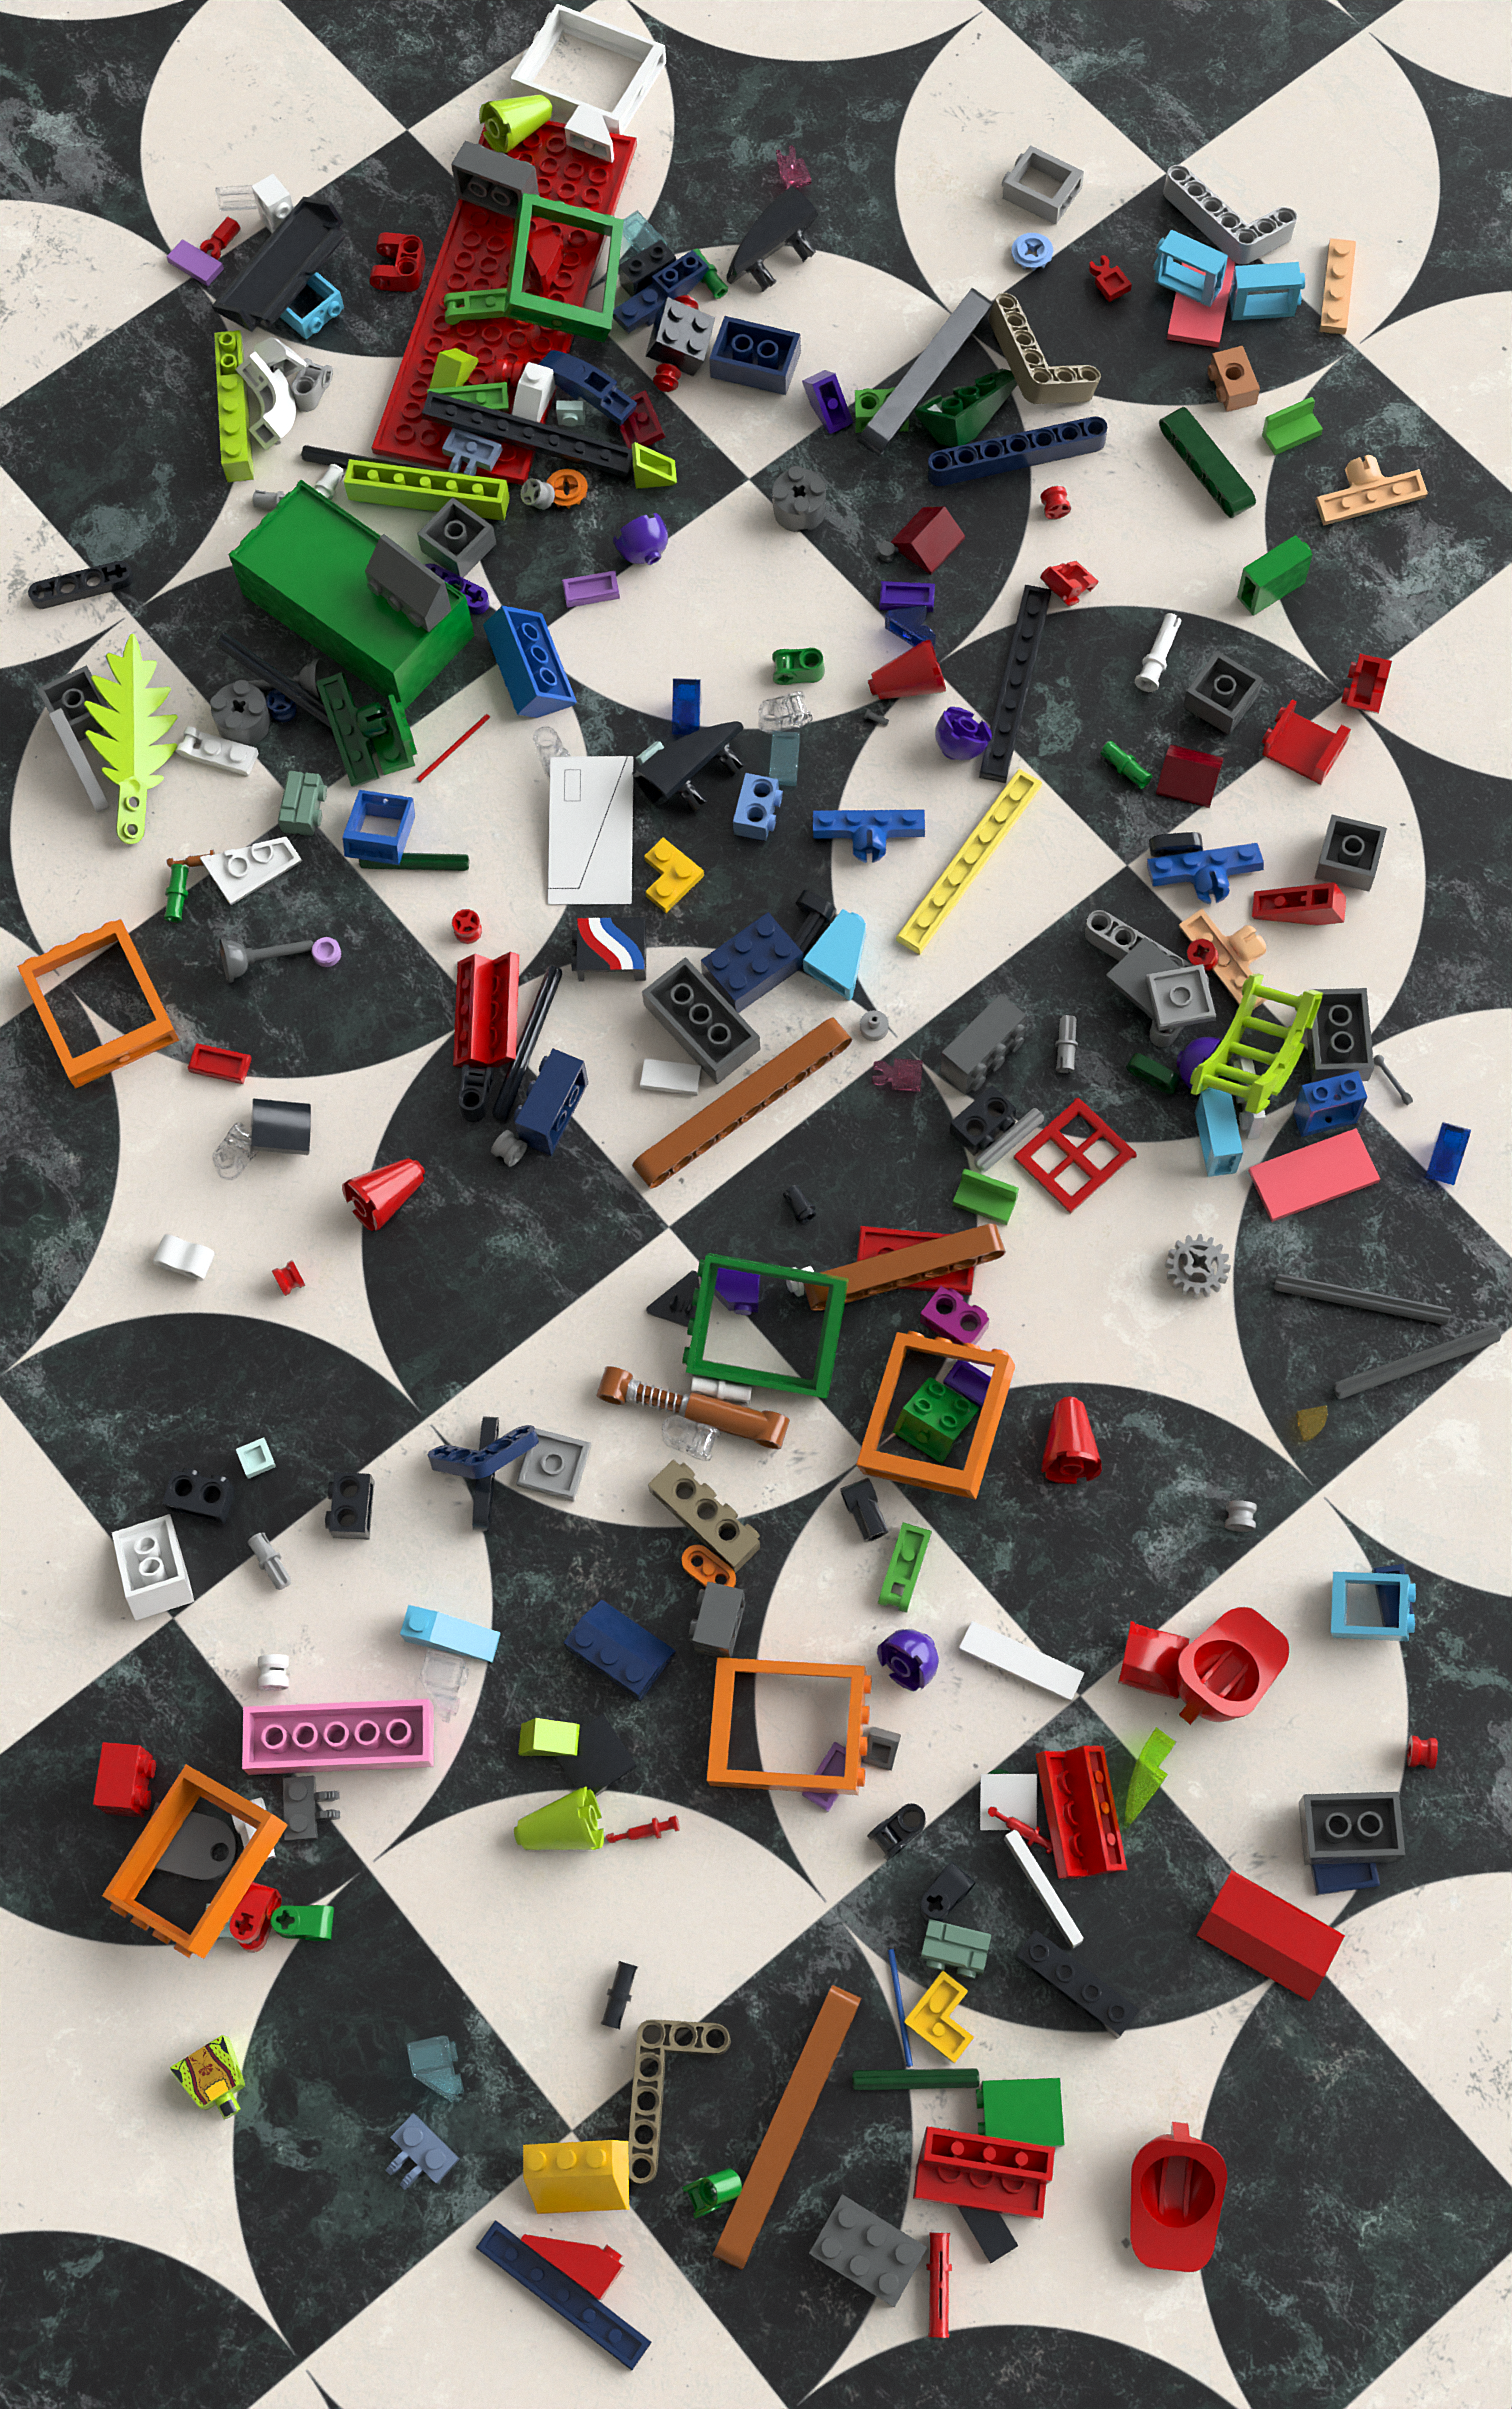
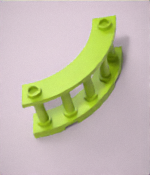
M1259 973L1250 975L1244 981L1242 987L1243 998L1228 1032L1216 1051L1193 1070L1190 1078V1084L1193 1085L1191 1089L1192 1094L1197 1095L1208 1087L1244 1098V1101L1247 1102L1245 1111L1254 1114L1268 1107L1270 1100L1267 1099L1271 1094L1277 1096L1290 1077L1305 1044L1300 1043L1306 1028L1312 1029L1323 996L1322 992L1316 990L1304 991L1303 995L1295 996L1262 986L1264 975ZM1257 997L1295 1007L1297 1014L1292 1026L1287 1028L1251 1017ZM1247 1027L1283 1038L1284 1044L1279 1053L1272 1054L1240 1044L1239 1041ZM1232 1054H1236L1271 1066L1265 1074L1259 1076L1226 1064ZM1218 1076L1249 1084V1087L1218 1078Z

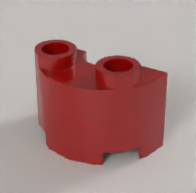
M1077 561L1068 562L1067 564L1062 563L1053 567L1049 566L1040 576L1045 585L1068 606L1079 603L1080 600L1077 597L1086 589L1091 592L1099 582Z
M1359 654L1358 661L1351 662L1347 678H1351L1352 682L1350 688H1344L1341 703L1346 704V707L1379 714L1392 661Z

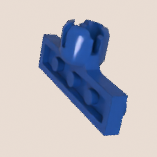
M924 809L813 811V838H849L853 841V855L864 863H867V853H872V863L879 861L886 854V840L888 838L925 837Z
M1258 843L1147 859V870L1153 887L1191 882L1194 885L1198 899L1204 903L1211 904L1209 894L1214 895L1216 903L1221 902L1228 896L1230 885L1227 876L1264 870V860Z

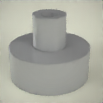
M873 1010L862 1016L860 1031L864 1038L870 1041H879L887 1035L889 1022L885 1014Z

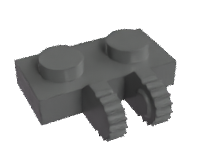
M314 1775L283 1778L284 1822L288 1824L284 1830L285 1841L317 1840V1821L340 1819V1811L330 1809L317 1812L316 1802L340 1799L339 1792H316V1777Z

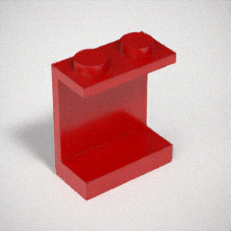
M1292 699L1287 708L1281 707L1275 718L1277 724L1274 729L1268 728L1261 742L1265 744L1262 755L1321 785L1345 747L1351 729L1341 724L1335 734L1294 713L1297 701Z

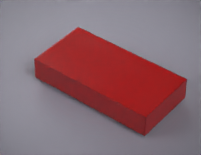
M196 1043L187 1069L191 1073L244 1084L252 1058L247 1054Z

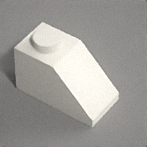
M579 105L565 126L567 145L612 163L614 160L613 143L602 114L592 108L588 109Z
M270 337L254 346V352L260 356L272 372L279 368L283 375L287 377L306 367V362L274 337Z
M530 362L527 363L518 382L512 415L540 423L555 390L553 369Z

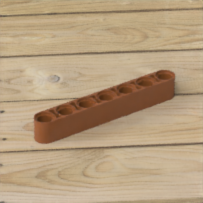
M986 1224L821 1273L849 1278L845 1299L846 1304L1001 1258L1005 1255L1006 1251L997 1225ZM803 1283L811 1310H825L829 1287Z

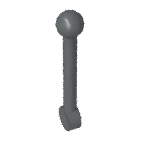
M1376 1055L1373 1058L1374 1064L1380 1066L1400 1093L1403 1102L1406 1105L1413 1102L1411 1095L1405 1092L1384 1063V1057Z

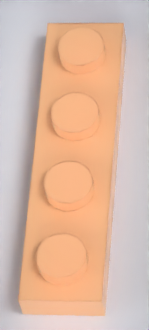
M1330 238L1319 332L1346 335L1356 241Z

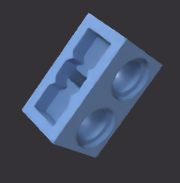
M745 773L733 819L734 835L767 840L768 832H773L776 824V815H773L775 806L780 807L783 791L779 790L778 779ZM759 793L767 794V796L763 798L757 797L756 795ZM754 817L761 818L758 822L750 821Z

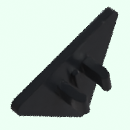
M691 1271L646 1308L647 1313L688 1327L690 1317L695 1318L697 1309L696 1306H692L695 1288L700 1289L697 1272Z

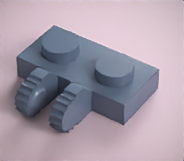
M452 428L442 447V452L444 455L453 458L448 469L449 473L458 474L463 461L468 463L464 475L475 476L477 467L492 471L502 452V446L494 441Z
M412 2113L390 2137L403 2151L391 2162L386 2171L390 2176L399 2171L410 2157L417 2166L410 2173H407L400 2183V2186L406 2190L423 2172L438 2184L460 2158L416 2114Z

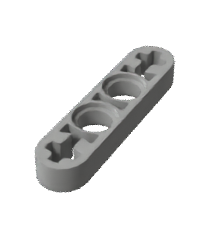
M60 708L49 713L96 812L98 813L109 808V804L62 709Z

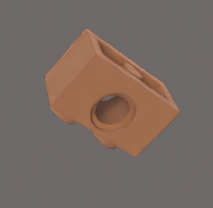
M1239 346L1212 353L1211 364L1207 368L1208 376L1211 381L1215 382L1217 399L1219 403L1223 402L1226 412L1256 405L1260 387L1244 347Z

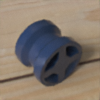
M273 689L268 694L266 702L274 720L288 722L295 717L297 707L294 701L277 689Z

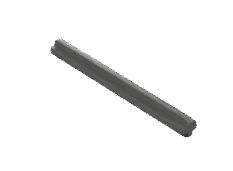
M1277 1274L1275 1278L1274 1289L1280 1292L1447 1325L1451 1318V1309L1447 1307L1284 1274Z
M1495 1325L1335 1382L1333 1385L1334 1393L1338 1399L1348 1397L1497 1343L1501 1339V1334Z

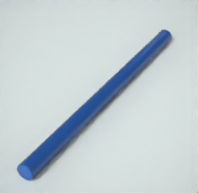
M894 1949L888 1950L906 2066L910 2067L913 2066L907 2026L904 2024L905 2014Z

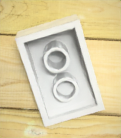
M170 1514L112 1532L125 1597L135 1621L194 1602L189 1577Z

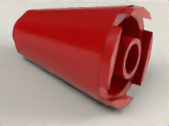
M924 640L872 672V679L868 680L872 696L878 695L879 699H890L946 692L942 671L936 659V653L931 640Z
M406 1158L347 1180L342 1184V1192L346 1202L348 1203L352 1200L356 1207L352 1211L356 1218L368 1230L373 1231L375 1229L376 1231L393 1216L424 1182L423 1175L425 1171L417 1160L413 1161L410 1158Z
M1064 1397L1055 1404L1041 1463L1042 1473L1046 1472V1478L1057 1483L1076 1484L1077 1478L1086 1477V1482L1098 1477L1102 1471V1462L1085 1405L1075 1397Z

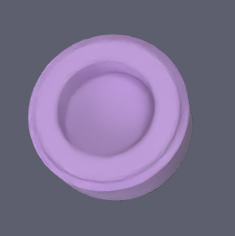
M324 937L318 939L313 944L312 955L318 965L330 967L340 960L341 949L336 940Z

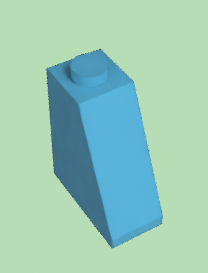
M842 909L803 959L804 972L849 1001L854 994L866 937V923L863 918L854 912L849 913Z

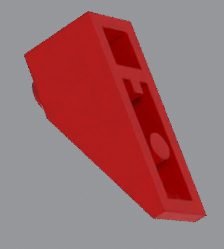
M1335 882L1254 891L1252 918L1317 926L1344 923L1346 896Z
M524 2234L520 2239L599 2300L604 2298L625 2267L619 2262L622 2255L607 2244L602 2249L596 2245Z

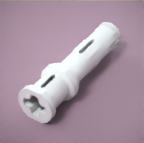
M1168 613L1165 615L1150 654L1144 657L1142 661L1143 668L1140 675L1136 676L1135 684L1143 691L1153 692L1159 687V677L1161 672H1164L1167 667L1165 659L1181 624V619H1176L1177 615Z

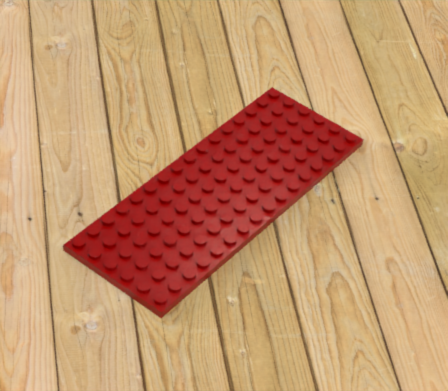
M548 120L512 150L504 153L511 158L526 161L535 166L539 196L541 198L562 201L567 205L587 208L593 212L614 216L637 147V138L609 132L614 152V160L611 163L567 145L565 126L567 124ZM484 124L478 144L494 151L484 137L483 132L487 131ZM458 199L371 447L373 454L449 469L453 458L444 455L442 447L452 427L421 419L428 395L427 389H429L439 352L456 348L478 358L479 362L463 386L495 383L494 373L498 358L507 359L511 363L524 361L526 365L528 362L538 365L551 350L569 353L574 338L573 334L507 317L462 320L457 324H448L445 321V311L447 308L444 306V296L446 294L507 288L515 219ZM531 215L529 233L551 226L554 234L560 235L564 250H561L562 264L549 290L546 292L542 291L526 258L521 292L584 308L607 235ZM507 384L510 412L504 413L512 415L517 388ZM556 385L554 393L540 420V423L542 424L546 423L558 387ZM480 436L501 444L502 452L492 471L477 467L476 476L502 479L509 483L523 485L527 481L536 452ZM462 461L459 472L464 473L468 463Z

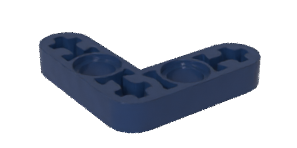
M525 1425L510 1431L480 1451L452 1445H442L432 1449L427 1455L431 1468L434 1471L471 1479H480L491 1475L535 1447L539 1440L535 1427Z

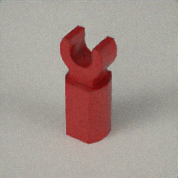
M227 216L213 232L211 239L202 242L200 250L205 253L213 250L210 253L211 257L218 260L221 256L222 248L225 249L241 230L238 222Z

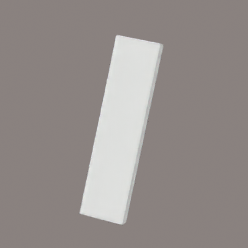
M974 1621L971 1622L959 1647L960 1651L1069 1702H1072L1084 1675V1672Z
M1013 1830L1005 1835L1004 1841L1070 1948L1073 1949L1080 1945L1083 1941V1936L1018 1831Z

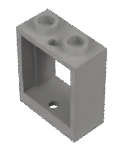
M1030 145L1024 154L1021 153L1018 156L1014 169L1005 174L1002 180V187H1004L1003 199L1056 225L1082 189L1084 171ZM1029 167L1063 182V185L1053 199L1019 183Z

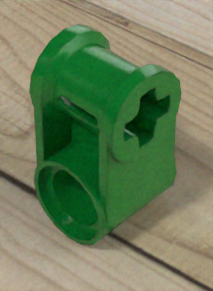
M816 648L779 649L772 653V660L775 662L773 681L776 684L814 683L820 681L825 674L823 654ZM812 663H813V664H817L816 666H813V667H808V666H807V665L812 664Z
M325 1905L280 1906L272 1914L271 1925L282 1938L330 1941L332 1938L334 1907ZM286 1915H289L294 1923L288 1924V1929H285L280 1924V1921L286 1920Z
M728 2168L696 2180L682 2187L684 2193H688L695 2210L693 2216L697 2219L737 2198L741 2194L742 2184L738 2174Z

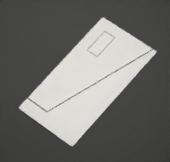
M633 756L550 757L548 904L632 903Z

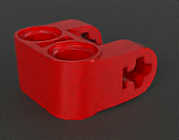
M385 232L379 234L376 244L377 253L384 257L396 258L395 266H373L369 278L370 284L380 290L416 291L422 283L426 263L421 239L415 235Z
M252 1882L233 1912L229 1926L230 1933L243 1950L255 1953L263 1949L267 1943L272 1929V1914L281 1906L282 1896L277 1889Z

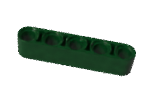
M1181 407L1159 420V427L1164 437L1229 518H1234L1255 506L1256 498L1252 489L1187 408Z

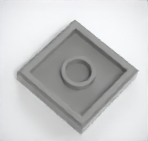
M1203 964L1146 975V982L1159 1031L1214 1021L1216 1019Z
M535 1428L539 1442L525 1453L516 1485L575 1501L591 1443Z

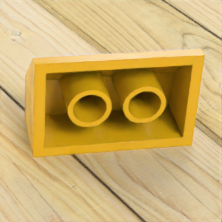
M602 2140L523 2145V2179L537 2214L629 2210L628 2141Z

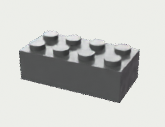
M686 957L642 991L644 1006L688 1054L701 1065V1068L716 1084L720 1083L761 1050L760 1036Z

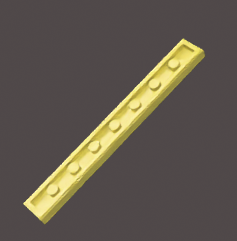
M1021 769L1017 770L896 936L897 942L919 955L922 953L1042 787L1040 780Z

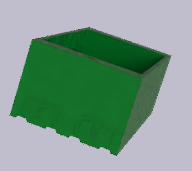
M300 480L296 487L277 503L275 509L268 513L261 520L260 524L242 539L239 546L228 554L241 592L249 600L389 700L388 695L393 694L396 703L402 702L405 711L475 636L466 596L445 582L451 611L430 632H427L421 626L419 628L415 627L409 621L406 614L401 610L399 612L395 611L388 604L387 599L382 595L376 596L367 586L368 581L365 569L381 536L303 480Z

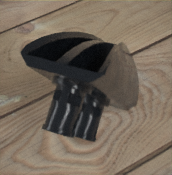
M791 185L780 194L754 222L732 259L726 275L728 283L732 284L746 273H751L764 292L769 286L771 287L777 282L764 266L763 262L765 259L786 244L792 245L802 259V262H805L808 257L811 258L816 253V250L813 249L802 233L812 225L818 213L812 203L795 187Z
M738 721L721 723L684 736L651 756L633 771L632 775L653 805L659 807L673 794H679L695 812L707 799L692 785L691 777L712 758H717L732 776L746 765L729 747V742L744 729L743 724Z

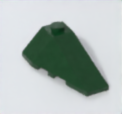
M1001 368L975 379V385L953 388V394L942 398L941 395L930 398L915 409V415L939 444L950 446L951 448L966 445L977 437L1018 384L1011 370Z

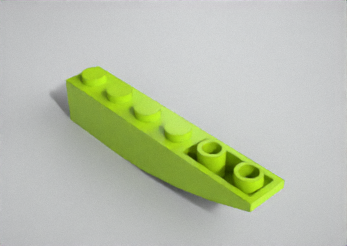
M240 330L214 333L221 464L227 482L254 480L247 383L236 371V368L244 362L242 335Z

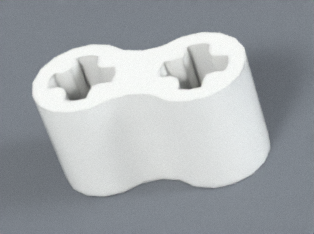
M165 1234L154 1256L153 1263L162 1269L177 1272L198 1281H204L215 1253L205 1246Z

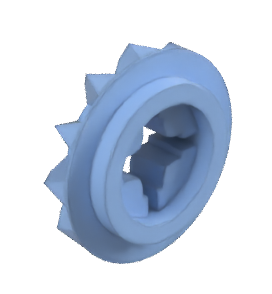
M1026 233L1014 241L1011 256H1013L1015 264H1020L1023 270L1029 267L1035 271L1037 267L1044 268L1047 262H1051L1053 246L1044 235ZM1028 250H1031L1032 252L1037 251V256H1034L1033 254L1027 255Z

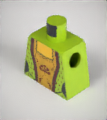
M221 2035L170 2067L171 2072L201 2109L208 2110L216 2105L224 2120L241 2110L233 2094L244 2088L245 2082L229 2037Z

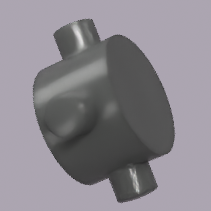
M884 540L881 542L879 550L875 551V555L889 563L894 558L895 552L899 550L891 542Z

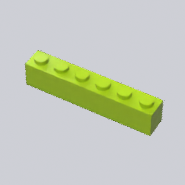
M349 459L344 478L348 500L439 512L453 497L479 517L505 521L510 499L506 480Z

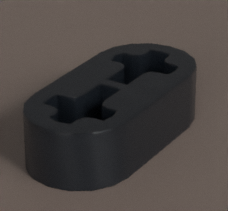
M1183 832L1153 836L1149 839L1150 854L1152 857L1158 858L1203 851L1202 835L1197 832Z

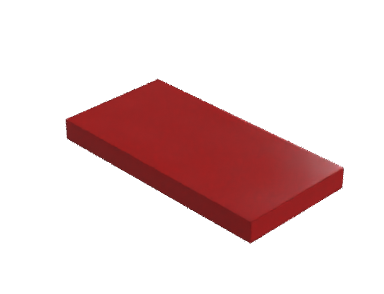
M860 1226L857 1262L951 1234ZM974 1266L898 1289L937 1292L940 1286L947 1290L949 1288L954 1289L962 1295H972Z

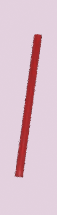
M488 714L484 715L416 778L417 781L421 782L479 729L490 716Z

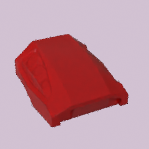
M1131 1621L1118 1683L1147 1693L1178 1699L1177 1661L1180 1653L1189 1645L1190 1639L1181 1635L1151 1629Z

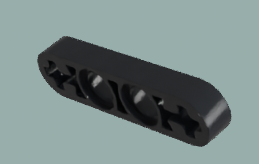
M115 561L37 581L29 587L28 595L36 608L46 609L124 589L132 583L133 573L126 562ZM118 572H123V577L118 578ZM108 574V578L110 581L107 582L104 575ZM90 578H101V581L98 585H87V582ZM71 583L75 585L71 592H61V588L65 584ZM53 588H55L57 595H53ZM40 592H44L43 598H39Z
M483 1416L479 1451L499 1439V1417ZM495 1472L487 1477L476 1479L472 1518L473 1530L489 1531Z

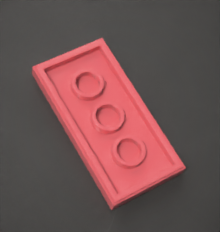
M1229 257L1227 259L1223 287L1211 307L1176 292L1167 334L1168 340L1219 348L1235 267L1233 260ZM1182 262V266L1187 267L1204 276L1206 275L1205 272L1200 271Z
M1356 1128L1249 1167L1248 1170L1271 1222L1374 1185L1380 1181L1376 1168Z

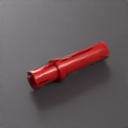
M929 2232L930 2263H926V2270L930 2271L928 2337L949 2338V2271H952V2264H949L950 2233Z

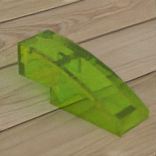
M1157 1727L1145 1743L1129 1780L1123 1825L1126 1828L1131 1826L1168 1776L1159 1766L1174 1748L1176 1741Z

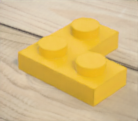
M664 837L644 855L645 861L662 875L645 891L646 897L665 913L704 877V870Z
M942 1971L906 2018L904 2024L955 2064L974 2039V2036L949 2017L968 1990Z

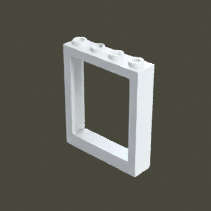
M557 4L552 13H548L542 29L536 32L530 48L524 51L517 69L514 68L511 72L509 81L512 86L513 96L543 95L551 102L554 112L569 118L572 117L579 105L588 109L592 108L602 114L608 132L622 135L666 64L665 45ZM564 32L642 62L641 67L612 113L533 83V80Z

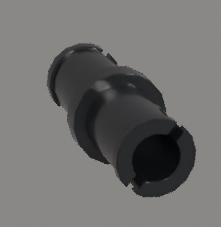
M621 1961L618 1962L612 1989L607 1991L609 1999L603 2020L601 2021L602 2025L620 2030L627 2001L631 2002L632 1995L629 1994L638 1966Z

